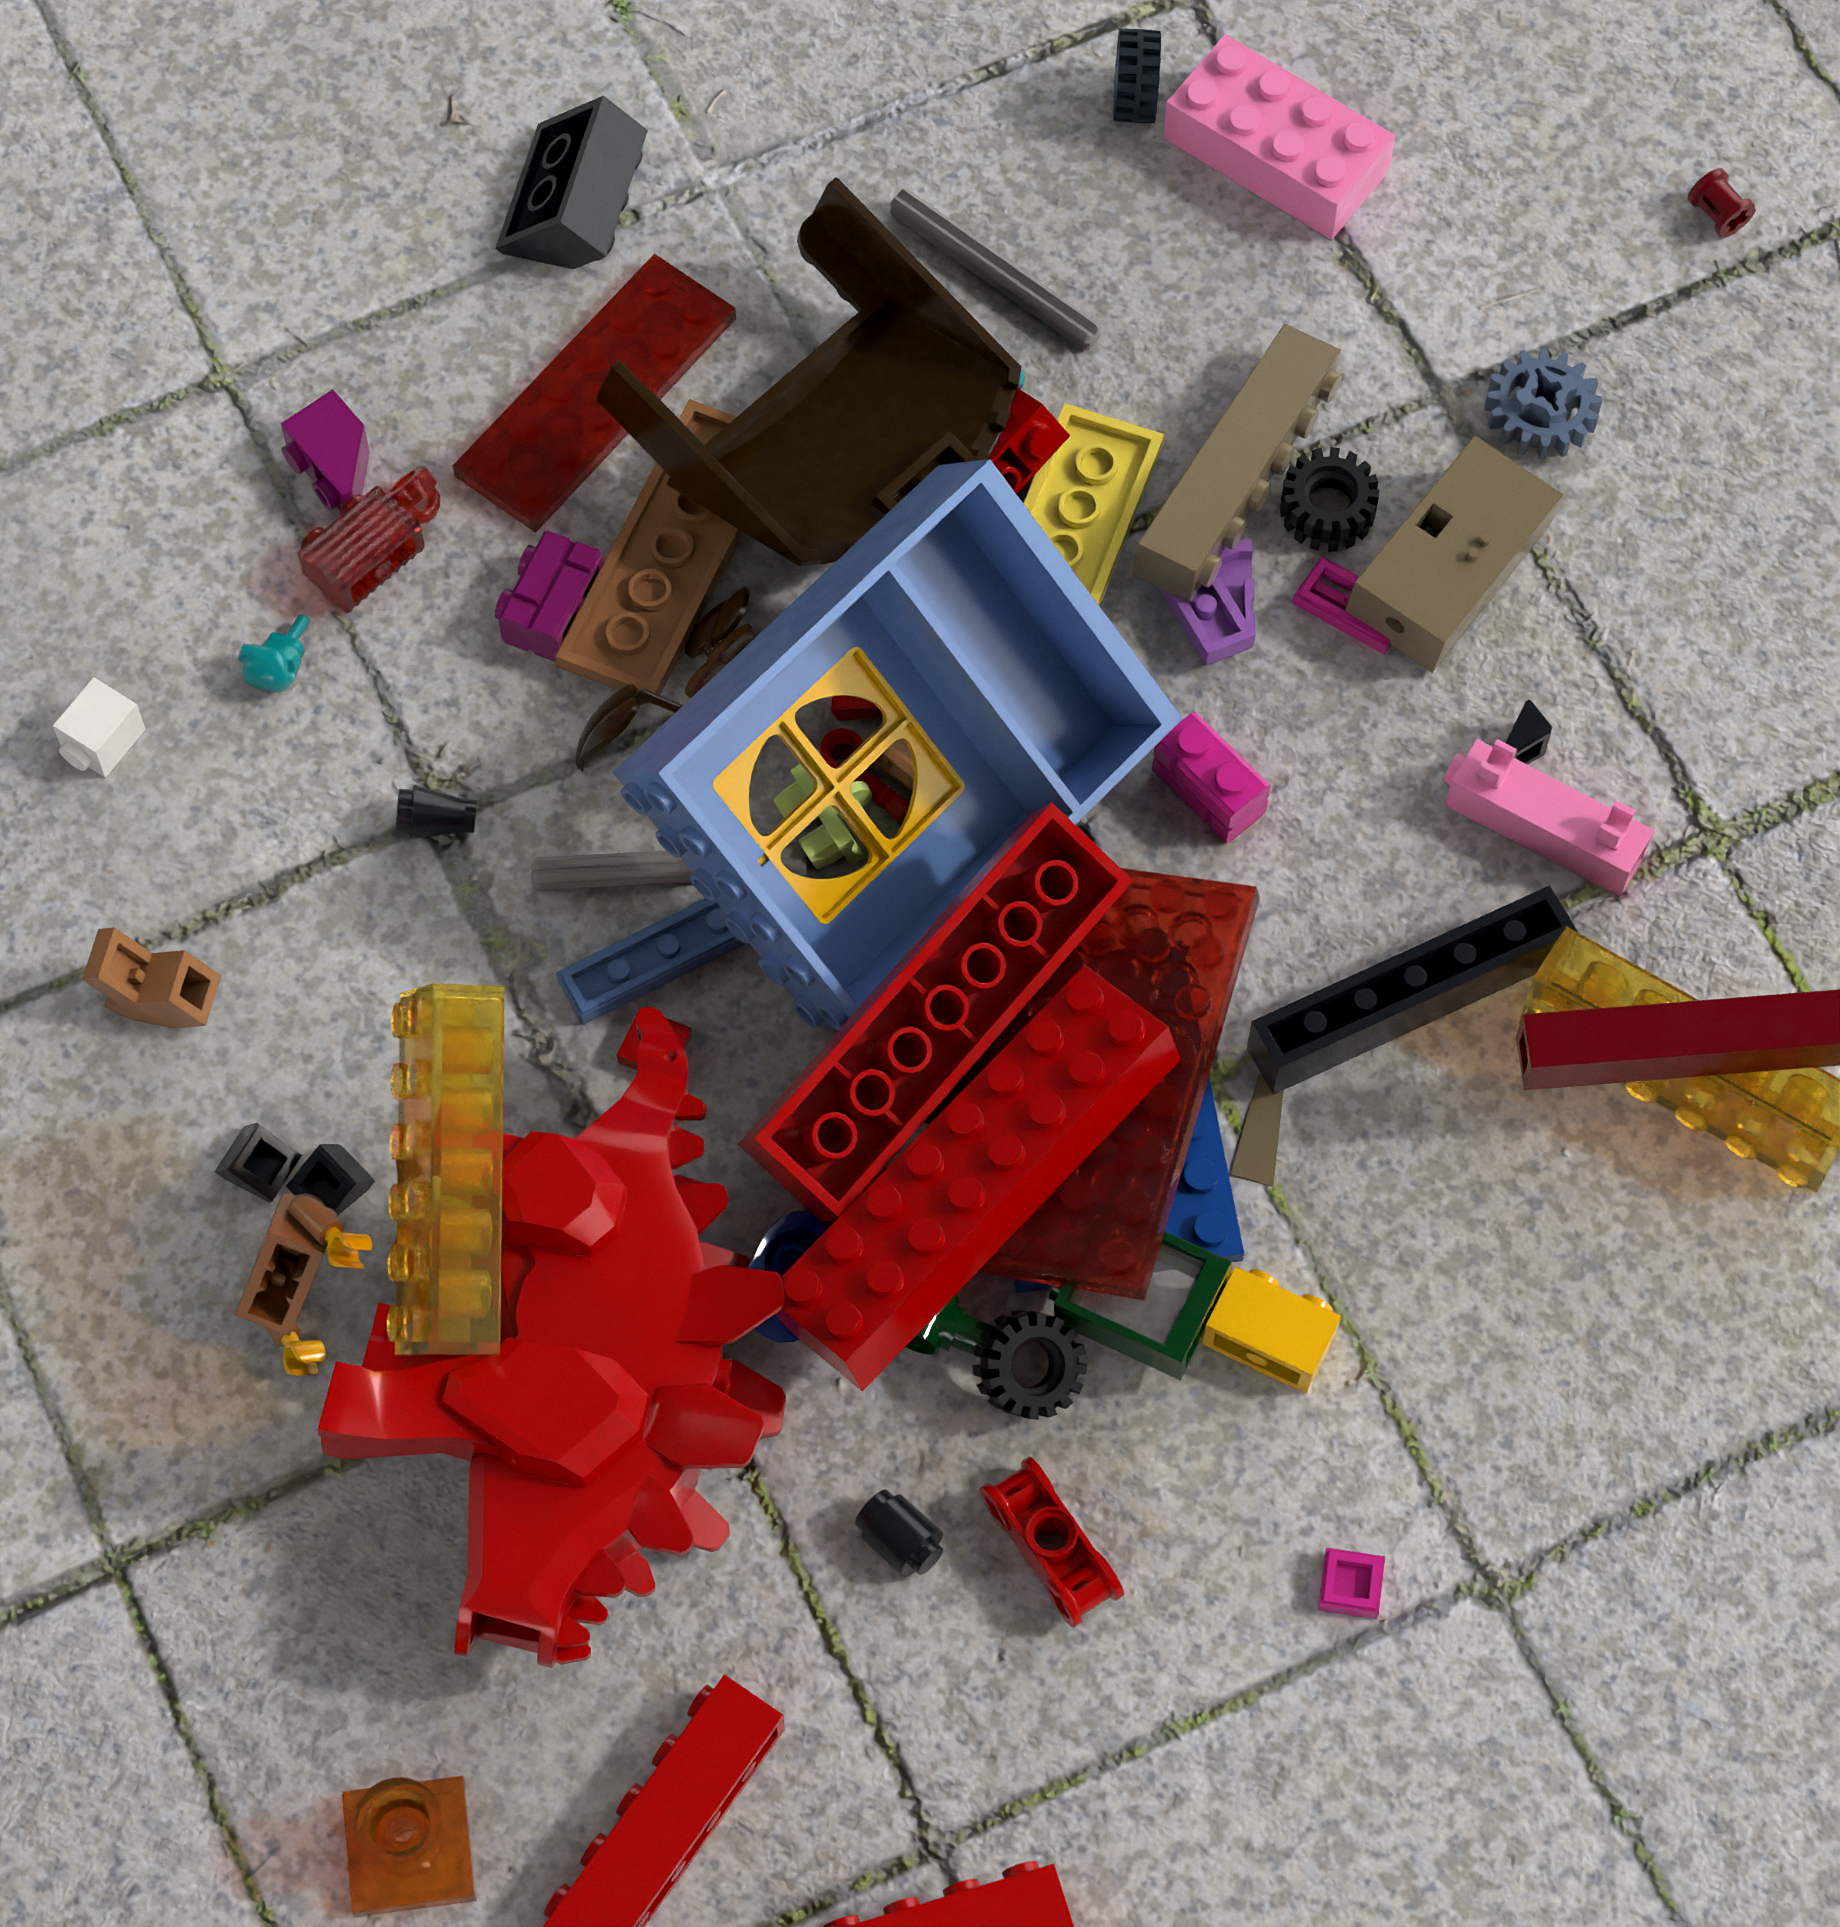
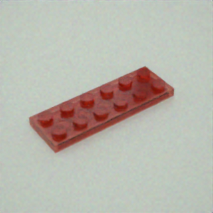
M654 253L452 465L454 476L536 533L629 434L596 400L610 367L617 361H621L640 382L644 383L661 400L736 320V308Z

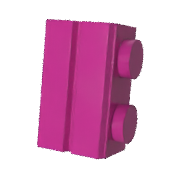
M1196 712L1190 713L1154 747L1153 755L1155 757L1153 758L1152 771L1204 822H1210V828L1226 844L1239 836L1267 811V798L1269 797L1271 785Z

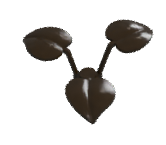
M742 587L729 599L715 606L694 627L684 651L690 658H695L705 651L708 658L707 662L693 674L686 685L685 694L689 698H692L757 637L756 630L750 624L742 625L736 629L748 606L750 589L748 587ZM634 684L622 688L601 704L585 725L577 746V768L583 772L585 761L608 745L628 727L640 705L652 703L674 713L683 705L645 689L638 691Z

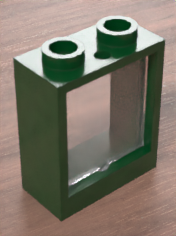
M1104 1204L1097 1220L1088 1218L1079 1232L1074 1250L1080 1253L1071 1271L1063 1267L1052 1285L1049 1299L1054 1301V1316L1065 1321L1063 1325L1072 1327L1076 1333L1181 1381L1205 1333L1206 1323L1231 1276L1232 1261Z

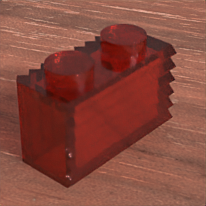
M375 486L365 496L363 494H356L351 497L342 507L340 517L327 528L317 527L308 533L302 541L297 554L302 574L345 613H350L354 606H359L361 600L367 599L370 593L375 592L378 586H382L386 579H390L393 573L399 571L401 566H406L409 559H414L417 553L422 552L425 545L421 525L418 520L413 518L409 512H406L401 505H398L395 499H391L388 493L384 492L380 486Z

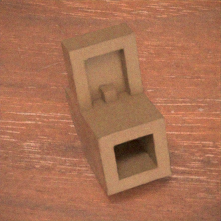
M115 927L98 929L82 977L83 981L107 996L104 1007L134 1021L168 1028L206 1026L221 979L220 974L185 950L151 953Z

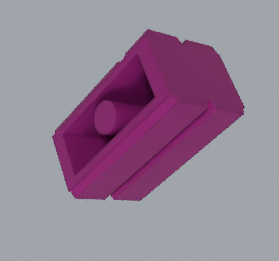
M549 530L544 531L536 547L528 545L525 548L518 565V575H520V578L514 589H504L496 604L495 618L499 621L501 639L506 644L527 652L531 650L535 655L556 662L555 656L604 563L603 553L597 548L578 541L574 543L570 538Z

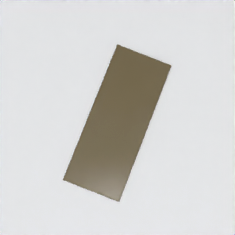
M1258 1074L1230 1175L1273 1187L1284 1090L1273 1095L1260 1074Z

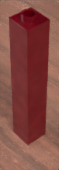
M1840 989L1523 1014L1516 1035L1524 1090L1839 1066Z

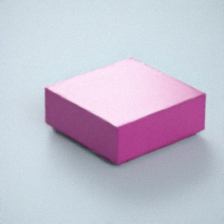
M1326 1547L1318 1610L1377 1619L1380 1608L1385 1556Z

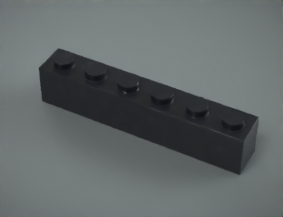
M1549 885L1251 1021L1247 1050L1274 1095L1568 960L1578 930Z

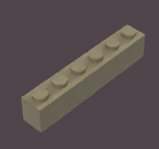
M1284 323L1139 541L1133 576L1189 603L1201 585L1207 588L1211 586L1222 564L1220 556L1224 549L1227 547L1234 550L1238 545L1247 525V521L1244 520L1250 510L1257 513L1262 508L1271 488L1269 480L1274 473L1283 475L1295 451L1293 444L1298 436L1303 439L1308 437L1319 414V410L1316 408L1322 400L1329 403L1334 397L1342 379V374L1336 371L1341 349Z

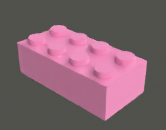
M1227 34L1218 41L1166 102L1163 133L1165 140L1330 240L1337 235L1390 169L1395 141L1393 133Z

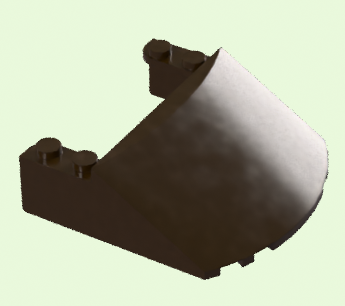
M837 177L827 184L813 213L802 223L798 231L797 243L802 258L807 263L812 264L837 290L838 295L858 311L855 316L705 445L621 361H617L610 367L596 398L601 406L670 476L666 485L797 566L836 562L938 465L988 459L1010 417V409L1015 390L1019 385L1022 367Z

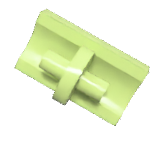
M801 764L790 770L796 782L789 785L773 799L784 818L813 790V780ZM863 781L852 783L851 794L863 809L870 801L872 792ZM828 806L818 815L823 825L798 840L817 870L839 860L843 856L851 866L865 857L843 823L842 816L832 806Z

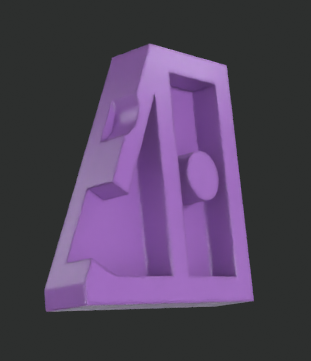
M1250 538L1239 541L1234 550L1227 547L1224 549L1220 556L1222 564L1215 580L1209 588L1201 585L1190 603L1159 588L1205 666L1253 648L1256 631L1255 614L1253 612V543Z

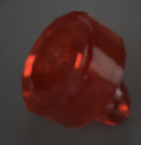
M417 466L391 486L385 494V502L397 515L404 513L411 522L426 524L435 518L440 509V495L435 488L437 479L426 466ZM426 497L427 505L424 510L419 511L415 505Z

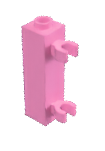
M1476 739L1467 756L1461 753L1456 754L1443 779V782L1450 785L1445 806L1619 897L1622 896L1645 857L1654 833L1653 829L1633 820L1636 810L1618 801L1614 802L1612 808L1515 759L1517 749L1498 739L1495 740L1493 747Z

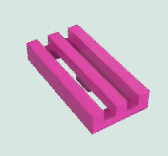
M1321 556L1294 594L1293 604L1385 655L1391 647L1389 638L1345 611L1350 594L1344 595L1319 581L1323 576L1352 592L1359 576Z

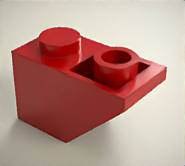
M1018 387L1015 390L1010 417L988 457L1016 495L1070 437L1069 433L1041 402Z

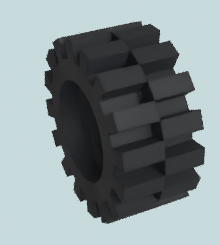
M1331 447L1328 457L1323 456L1322 448L1312 450L1311 461L1303 454L1297 458L1296 467L1290 465L1287 470L1286 479L1283 482L1280 515L1285 517L1284 527L1287 532L1296 528L1294 539L1300 544L1307 537L1311 538L1310 549L1319 551L1320 543L1326 542L1328 543V552H1337L1339 541H1343L1346 549L1355 546L1356 536L1363 540L1368 535L1369 526H1373L1379 499V490H1377L1378 479L1376 474L1369 476L1371 466L1365 460L1359 466H1356L1357 454L1351 451L1348 452L1346 459L1339 457L1340 448ZM1319 488H1335L1348 496L1350 504L1341 511H1323L1310 502L1309 495L1313 490Z
M1024 1310L1011 1311L1012 1316L1010 1317L1005 1315L994 1319L997 1326L994 1329L986 1327L980 1334V1336L987 1339L984 1346L975 1345L973 1355L981 1357L979 1365H972L973 1375L982 1379V1382L976 1385L980 1393L989 1396L990 1399L987 1402L995 1408L1027 1419L1039 1420V1416L1050 1418L1058 1415L1055 1408L1067 1409L1073 1403L1068 1397L1070 1392L1080 1394L1084 1385L1076 1382L1078 1373L1087 1374V1364L1079 1362L1078 1356L1086 1354L1083 1344L1074 1341V1338L1078 1336L1076 1331L1072 1327L1064 1326L1063 1323L1065 1321L1058 1317L1031 1310L1030 1312ZM1028 1342H1036L1047 1353L1048 1370L1045 1377L1038 1384L1031 1387H1023L1013 1378L1011 1359L1021 1345Z

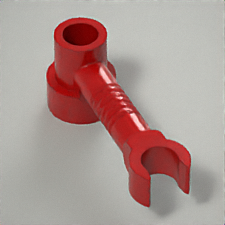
M847 728L834 729L824 736L821 742L820 755L831 768H836L841 763L835 760H846L863 743V740L853 730ZM867 768L854 782H865L872 792L871 799H873V802H877V805L885 809L901 826L910 802L900 794H897L896 791H893L891 787L885 784L884 781H881L879 777H876Z

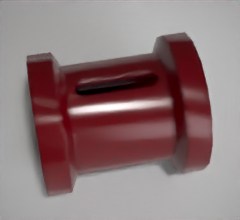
M1717 168L1704 175L1695 183L1687 199L1694 207L1701 206L1716 223L1715 230L1721 238H1726L1744 227L1753 217L1756 209L1755 204L1750 199H1742L1728 183L1729 175L1725 170Z

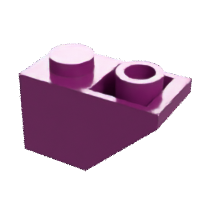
M332 389L281 423L286 443L281 450L285 459L297 474L305 471L314 481L312 484L313 489L322 504L330 511L336 507L350 523L359 514L370 451L364 424Z

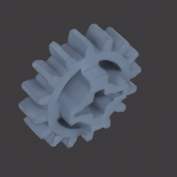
M1541 348L1538 359H1532L1525 350L1520 351L1517 365L1505 359L1501 364L1500 373L1492 374L1484 405V410L1491 412L1488 422L1489 428L1498 429L1503 427L1500 442L1504 445L1512 440L1518 441V454L1524 455L1529 447L1537 448L1539 459L1546 458L1549 448H1555L1557 453L1564 457L1567 456L1570 442L1581 448L1585 445L1588 432L1594 433L1602 404V397L1595 395L1598 386L1597 378L1583 379L1587 365L1582 362L1574 367H1570L1567 365L1568 353L1566 352L1561 353L1557 360L1549 359L1547 348ZM1520 385L1521 389L1515 391L1514 398L1509 399L1510 393ZM1577 408V414L1567 422L1565 418L1571 416L1572 409Z

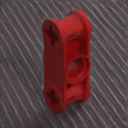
M1029 1456L1021 1462V1469L994 1486L986 1483L979 1488L980 1495L988 1511L1000 1528L1010 1536L1046 1588L1060 1615L1071 1627L1074 1628L1081 1624L1082 1615L1107 1599L1111 1598L1117 1601L1124 1596V1590L1116 1573L1107 1560L1093 1547L1074 1517L1057 1496L1043 1469L1032 1457ZM1046 1533H1056L1061 1535L1067 1543L1060 1549L1046 1550L1041 1548L1036 1543V1540Z

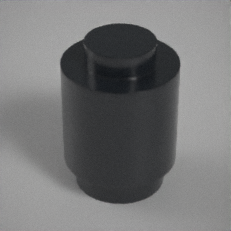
M887 1489L881 1490L863 1506L856 1517L855 1525L862 1531L861 1538L904 1577L914 1572L919 1575L926 1573L935 1565L943 1553V1548L939 1545L943 1532L901 1494L894 1496Z

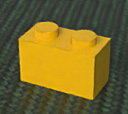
M1235 1266L1206 1323L1202 1345L1307 1394L1336 1336L1341 1315L1334 1313L1332 1307L1319 1297L1310 1294H1303L1300 1297L1281 1288L1280 1283L1266 1272L1257 1269H1250L1247 1272Z

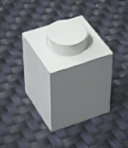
M95 677L92 678L53 725L61 746L59 752L62 757L81 771H85L89 767L105 778L146 730L138 705Z

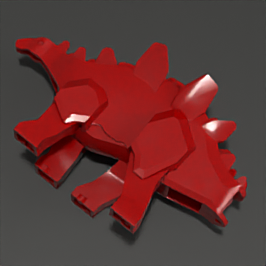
M644 1007L639 1009L636 1014L637 1037L640 1042L637 1050V1075L621 1099L574 1139L560 1134L531 1131L523 1138L465 1124L434 1088L410 1084L393 1147L398 1177L421 1181L471 1206L473 1209L447 1210L429 1199L407 1195L390 1258L395 1285L414 1289L458 1288L490 1292L499 1347L480 1353L468 1352L429 1333L402 1307L378 1303L362 1367L335 1362L317 1430L319 1436H321L323 1455L342 1459L444 1453L471 1462L469 1467L468 1567L456 1627L454 1654L468 1657L474 1648L477 1638L537 1653L538 1665L553 1668L556 1663L563 1665L589 1659L591 1656V1647L588 1645L591 1640L590 1632L580 1623L602 1625L609 1618L607 1609L595 1596L616 1598L626 1590L637 1597H647L656 1590L649 1563L638 1553L643 1547L682 1556L687 1554L692 1547L708 1552L718 1551L730 1537L729 1523L695 1489L698 1485L701 1469L743 1468L751 1462L759 1440L777 1436L782 1431L786 1395L782 1387L737 1360L723 1359V1344L734 1343L782 1309L785 1303L782 1277L777 1272L747 1268L751 1260L745 1255L706 1242H699L698 1234H701L727 1208L729 1196L725 1186L720 1183H704L679 1174L673 1176L672 1169H677L700 1158L705 1150L702 1137L678 1127L680 1121L704 1120L707 1115V1108L701 1099L688 1093L689 1066L686 1053L669 1022L661 1011L655 1007Z

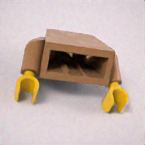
M282 1193L257 1254L235 1316L264 1326L275 1344L279 1347L284 1346L283 1364L288 1374L293 1376L318 1375L319 1369L316 1362L325 1361V1347L320 1340L300 1341L298 1337L301 1334V1329L297 1325L296 1320L324 1256L326 1247L327 1259L330 1265L334 1267L364 1269L363 1263L359 1260L358 1251H371L373 1244L370 1236L367 1234L343 1232V1224L336 1218L337 1213L333 1209L326 1207L318 1197L310 1194H299L296 1196L291 1193Z

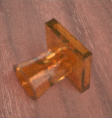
M463 1775L425 1781L396 1777L383 1780L371 1788L342 1792L351 1908L355 1918L477 1901L466 1785ZM414 1831L412 1836L406 1841L395 1840L404 1832Z

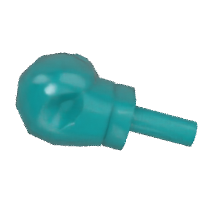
M299 614L286 635L272 632L262 645L245 643L242 645L238 660L243 663V676L246 683L273 693H280L289 688L296 677L301 664V658L305 653L304 646L299 641V638L310 623V619L307 616Z

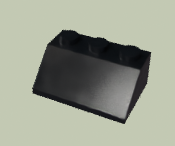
M605 96L598 97L538 123L495 249L504 255L569 269H576L606 257L615 242L614 231L620 213L624 210L629 200L627 192L634 171L641 163L643 157L641 150L648 130Z

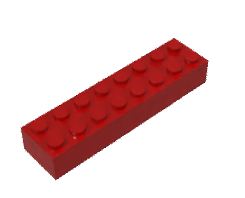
M1052 802L1031 812L738 1145L821 1223L838 1219L862 1194L1131 885L1133 880Z
M1084 965L781 1276L785 1303L782 1309L776 1313L781 1324L863 1392L1181 1060L1169 1027Z

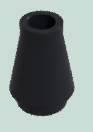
M414 784L413 790L399 789L396 833L409 834V839L462 832L474 833L476 800L462 799Z

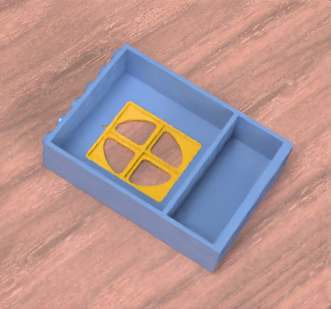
M990 459L938 465L612 773L624 786L621 789V794L625 801L639 814H646L657 827L658 831L655 835L661 846L676 858L681 857L693 872L690 880L694 887L708 900L716 901L727 914L724 922L732 934L746 944L750 943L759 954L761 959L758 961V964L764 974L777 985H784L795 999L792 1007L797 1015L811 1027L831 1028L838 1031L1031 812L1052 802L1076 825L1183 718ZM844 695L872 702L883 714L882 724L836 768H831L795 722V715L798 709L821 698ZM777 735L812 778L814 786L812 792L769 834L762 836L756 831L751 821L749 786L755 762L763 745L770 736ZM901 739L908 746L912 756L914 771L913 791L902 825L896 835L888 839L883 836L851 794V785L896 740ZM828 806H832L838 811L869 853L868 861L863 867L851 873L827 879H812L797 875L789 871L781 862V852Z

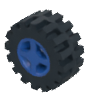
M1119 29L1115 64L1113 121L1155 123L1160 80L1161 31Z

